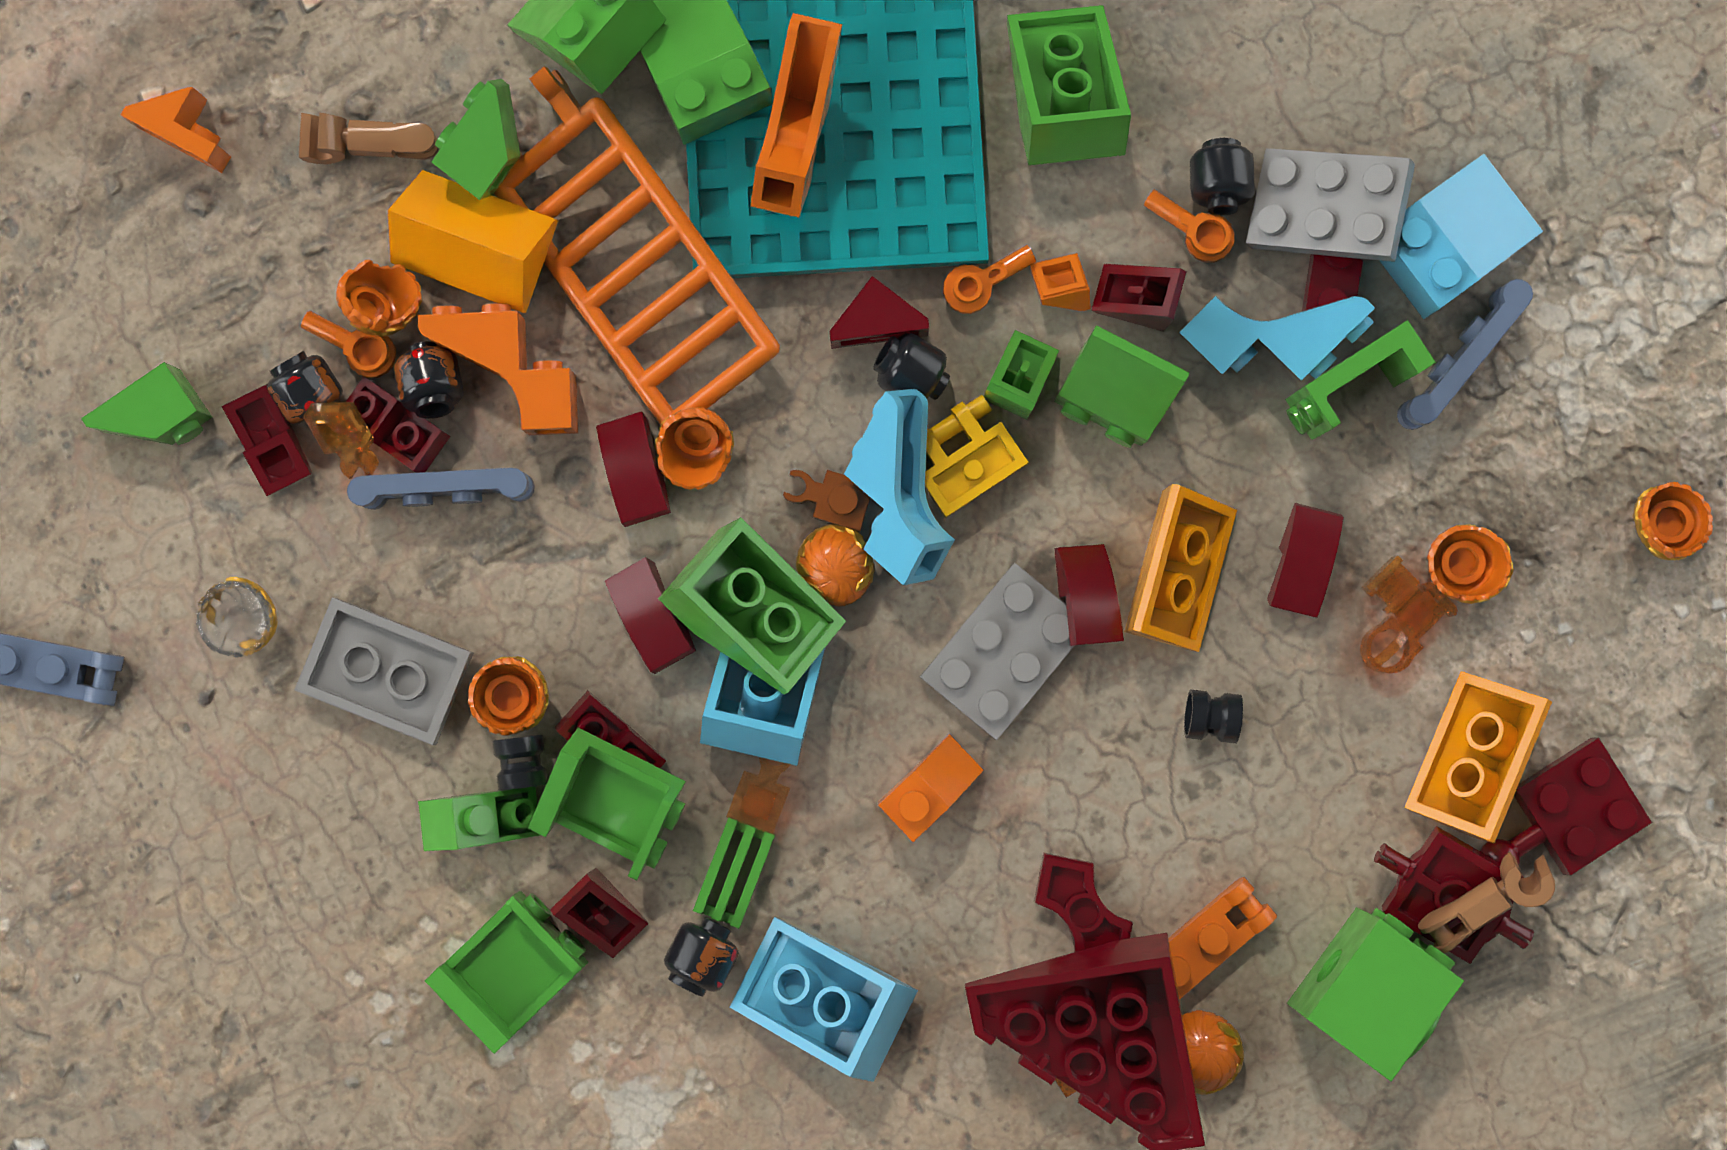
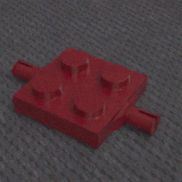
M1438 826L1432 831L1422 848L1410 858L1389 847L1386 843L1380 846V851H1377L1374 857V862L1398 874L1395 887L1382 904L1383 912L1391 914L1410 929L1435 943V940L1429 933L1423 934L1418 928L1419 922L1428 913L1458 899L1490 877H1494L1497 882L1502 880L1500 876L1501 864ZM1511 908L1476 930L1449 952L1471 964L1484 944L1495 938L1498 934L1519 945L1520 948L1525 949L1529 945L1527 940L1531 942L1533 939L1534 930L1510 918ZM1457 916L1447 924L1450 928H1453L1462 921Z

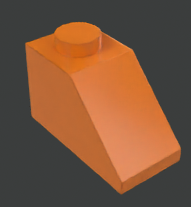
M949 734L878 801V806L914 842L952 806L984 770Z

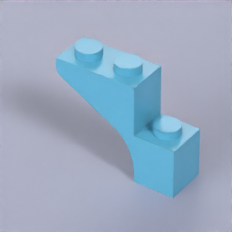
M1215 296L1179 333L1221 374L1229 367L1238 373L1258 353L1252 344L1259 339L1302 381L1308 374L1314 379L1318 378L1337 359L1331 351L1345 337L1353 343L1374 323L1368 315L1375 307L1367 299L1353 296L1276 320L1258 321L1234 312Z
M917 389L885 391L884 395L875 404L873 417L863 437L855 444L852 450L853 457L844 473L884 509L873 521L871 526L872 533L863 550L902 585L933 580L955 541L936 521L926 499L925 471L928 401Z

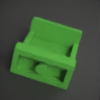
M1407 320L1286 398L1285 400L1290 407L1286 410L1288 418L1300 434L1303 435L1307 432L1313 440L1341 424L1336 413L1328 403L1327 396L1374 365H1379L1394 388L1436 362Z
M577 728L559 753L528 829L546 837L554 825L558 823L633 861L634 863L628 877L637 881L646 865L655 869L668 844L667 841L660 837L664 828L671 831L674 829L686 803L678 800L686 781Z
M519 891L509 898L506 904L462 947L424 980L493 1054L588 963L582 955L586 951L584 945L569 930L565 929L561 933L548 920L552 915L548 907L532 893L526 897L522 891Z

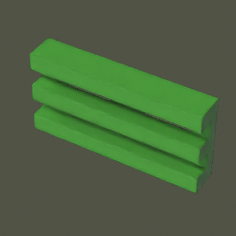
M728 817L693 911L708 915L717 921L726 922L730 926L739 929L776 834L736 818ZM735 830L740 831L744 834L716 906H713L707 902ZM753 837L761 839L760 848L735 913L726 911L725 909Z

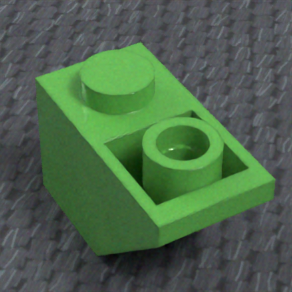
M502 79L490 80L486 84L479 82L470 91L463 103V106L468 110L458 124L451 122L439 135L435 146L440 150L431 161L479 200L495 193L521 156L510 87Z
M535 786L418 801L424 851L458 850L540 836V834L528 829L537 808Z

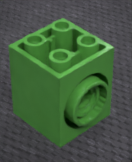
M1356 907L1288 1000L1287 1004L1392 1082L1405 1062L1415 1055L1430 1038L1439 1022L1442 1011L1461 987L1464 980L1451 971L1455 962L1431 944H1425L1418 938L1413 942L1410 941L1409 938L1414 931L1389 913L1385 914L1378 908H1375L1370 914Z

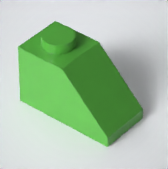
M163 362L85 415L81 420L86 427L104 433L170 445L174 443L181 445L197 437L203 431L201 425L211 419L212 415L182 371Z

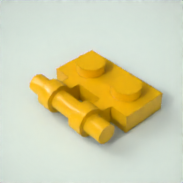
M983 395L978 396L968 404H965L963 401L950 409L951 415L930 429L927 428L926 456L934 466L925 471V489L945 519L1029 463L1002 422L984 432L978 420L990 413L992 409ZM963 431L971 442L947 457L940 445Z

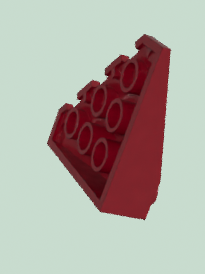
M1167 933L1116 940L965 983L974 1034L989 1045H992L997 1038L1021 1054L1018 1064L1050 1085H1052L1056 1078L1080 1093L1078 1098L1079 1104L1109 1124H1112L1117 1117L1140 1133L1138 1143L1149 1150H1179L1205 1146Z

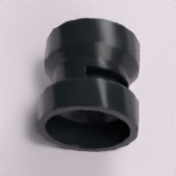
M1190 689L1185 707V738L1202 740L1210 733L1211 736H1216L1220 742L1237 744L1243 719L1242 695L1224 693L1221 697L1211 699L1207 691Z
M543 734L493 741L494 756L500 760L501 771L497 774L498 791L547 784V769L541 765L540 754L544 750ZM532 756L533 761L508 764V759Z

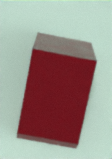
M1104 264L1091 311L1164 332L1174 320L1187 271L1181 268Z
M872 276L829 331L831 349L887 342L892 336L899 338L909 332L919 337H927L929 334V320L925 315Z
M597 868L587 873L550 909L556 918L611 958H614L649 924Z

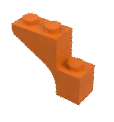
M796 13L792 14L770 120L755 168L751 207L800 217L812 180L817 142L829 110L842 24Z
M485 304L481 306L482 312L462 313V307L436 306L432 308V314L418 315V328L423 336L436 343L437 346L449 349L455 355L505 379L510 384L518 400L521 413V430L528 435L578 433L576 374L570 368H563V362L552 360L533 362V369L527 370L525 318L518 311H512L509 304Z

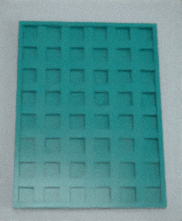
M727 0L770 86L772 101L774 100L792 14L796 13L842 24L829 110L817 142L812 180L799 218L751 207L755 168L766 136L772 105L686 144L690 220L732 278L988 264L989 251L973 0ZM692 257V264L694 270L699 265Z

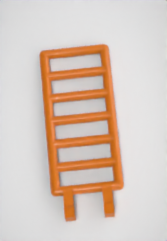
M544 66L529 79L540 94L551 104L563 122L524 155L520 152V158L494 194L497 198L529 209L514 188L594 122L597 123L612 145L533 211L551 218L557 217L623 162H625L641 185L561 251L551 241L544 264L660 425L667 417L680 410L695 407L708 409L779 353L780 345L606 102L600 97H594L581 106L571 93L568 84L558 70L551 72L548 67ZM653 201L669 223V226L588 291L571 267ZM682 241L699 266L616 331L600 306ZM711 282L728 306L644 370L628 346ZM740 322L756 344V347L673 410L657 388V385Z

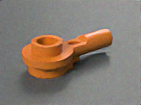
M1155 189L1146 199L1143 206L1186 233V247L1195 259L1204 263H1214L1224 259L1230 253L1234 244L1235 233L1231 223L1223 216L1205 214L1203 212L1194 216Z
M1026 245L985 269L966 264L955 267L948 273L944 281L943 294L946 303L953 310L962 314H972L980 311L987 305L994 285L1036 262L1033 252Z
M308 311L301 322V328L342 349L349 366L358 375L366 378H378L388 373L393 367L396 359V348L390 337L369 335L358 330L350 332L312 311Z

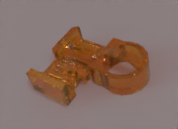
M1398 555L1391 557L1361 587L1369 597H1373L1376 594L1387 605L1383 609L1386 614L1391 612L1395 615V618L1392 615L1386 616L1377 626L1367 631L1361 641L1360 652L1366 666L1375 672L1383 674L1397 673L1407 668L1414 657L1424 648L1418 640L1444 614L1452 617L1456 616L1458 612L1456 605L1444 593L1439 591L1435 584L1431 582L1419 584L1420 582L1401 564L1403 560ZM1386 630L1396 633L1397 637L1381 653L1373 658L1371 644L1374 637ZM1404 646L1403 656L1398 663L1386 668L1381 666Z

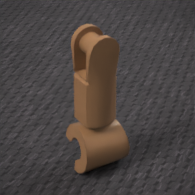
M320 112L319 116L301 113L299 158L314 164L337 163L345 159V149L347 147L349 153L353 156L392 158L398 156L399 158L425 160L434 157L438 152V147L435 146L437 138L432 129L423 123L393 124V122L349 120L347 128V119Z
M1509 852L1503 858L1500 865L1501 881L1497 882L1494 877H1490L1458 899L1428 913L1419 922L1418 928L1423 934L1429 933L1435 940L1434 947L1443 953H1447L1476 930L1513 908L1510 899L1524 907H1538L1545 904L1554 894L1555 880L1544 855L1535 860L1533 873L1527 878H1521L1522 873L1517 860ZM1458 916L1462 922L1450 928L1447 923Z

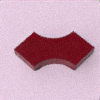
M1043 853L1034 902L1053 910L1066 922L1072 935L1074 952L1131 937L1133 922L1112 913L1100 900L1094 885V863Z

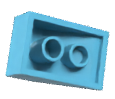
M1483 154L1406 209L1395 262H1380L1421 317L1425 319L1541 234L1543 230L1486 155Z
M825 648L787 694H782L720 652L702 716L700 743L797 766Z
M774 917L730 1008L847 1076L874 1082L918 990L882 970Z

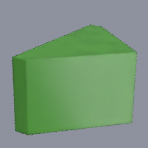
M1015 330L990 380L984 398L988 402L1027 420L1037 402L1059 350Z

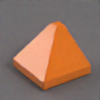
M1077 253L1030 265L1042 305L1077 311L1091 309L1090 288Z

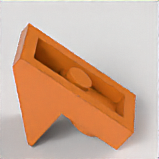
M193 87L183 88L125 106L121 113L123 118L138 129L220 173H223L231 158L228 153L218 146L221 138L196 123L206 105L207 99Z

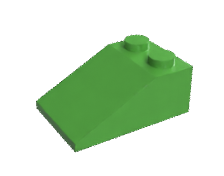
M528 0L507 26L602 95L667 19L652 0Z
M652 0L667 20L642 47L640 53L683 145L773 104L770 86L727 0Z
M1104 6L1007 15L1019 123L1028 166L1125 155L1131 112Z
M1096 325L1081 348L1054 402L1063 406L1061 414L1082 425H1087L1089 420L1106 428L1107 431L1104 435L1110 440L1128 448H1131L1133 443L1142 446L1154 432L1190 373Z
M741 517L718 529L658 598L695 635L782 694L789 693L846 622Z

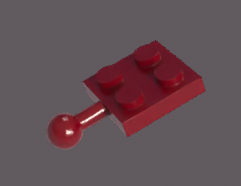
M1590 738L1518 784L1514 797L1532 826L1508 841L1496 839L1495 843L1486 842L1481 847L1480 852L1491 857L1499 864L1511 852L1519 866L1520 857L1544 843L1562 874L1571 876L1652 824V821L1600 738Z

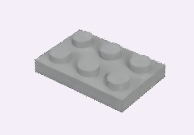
M1266 148L1246 244L1252 249L1395 262L1415 163L1411 158Z
M1014 562L922 673L920 678L995 740H998L1074 647L1070 646L1066 604Z
M332 597L294 690L428 744L437 745L474 652Z

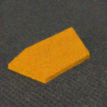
M422 170L388 209L390 262L395 265L401 264L408 270L499 304H509L512 309L526 313L559 220L492 195L479 200L457 182Z
M1171 484L1162 490L1124 632L1199 652L1236 517V509L1181 485Z
M1461 671L1404 808L1473 838L1495 843L1552 701Z

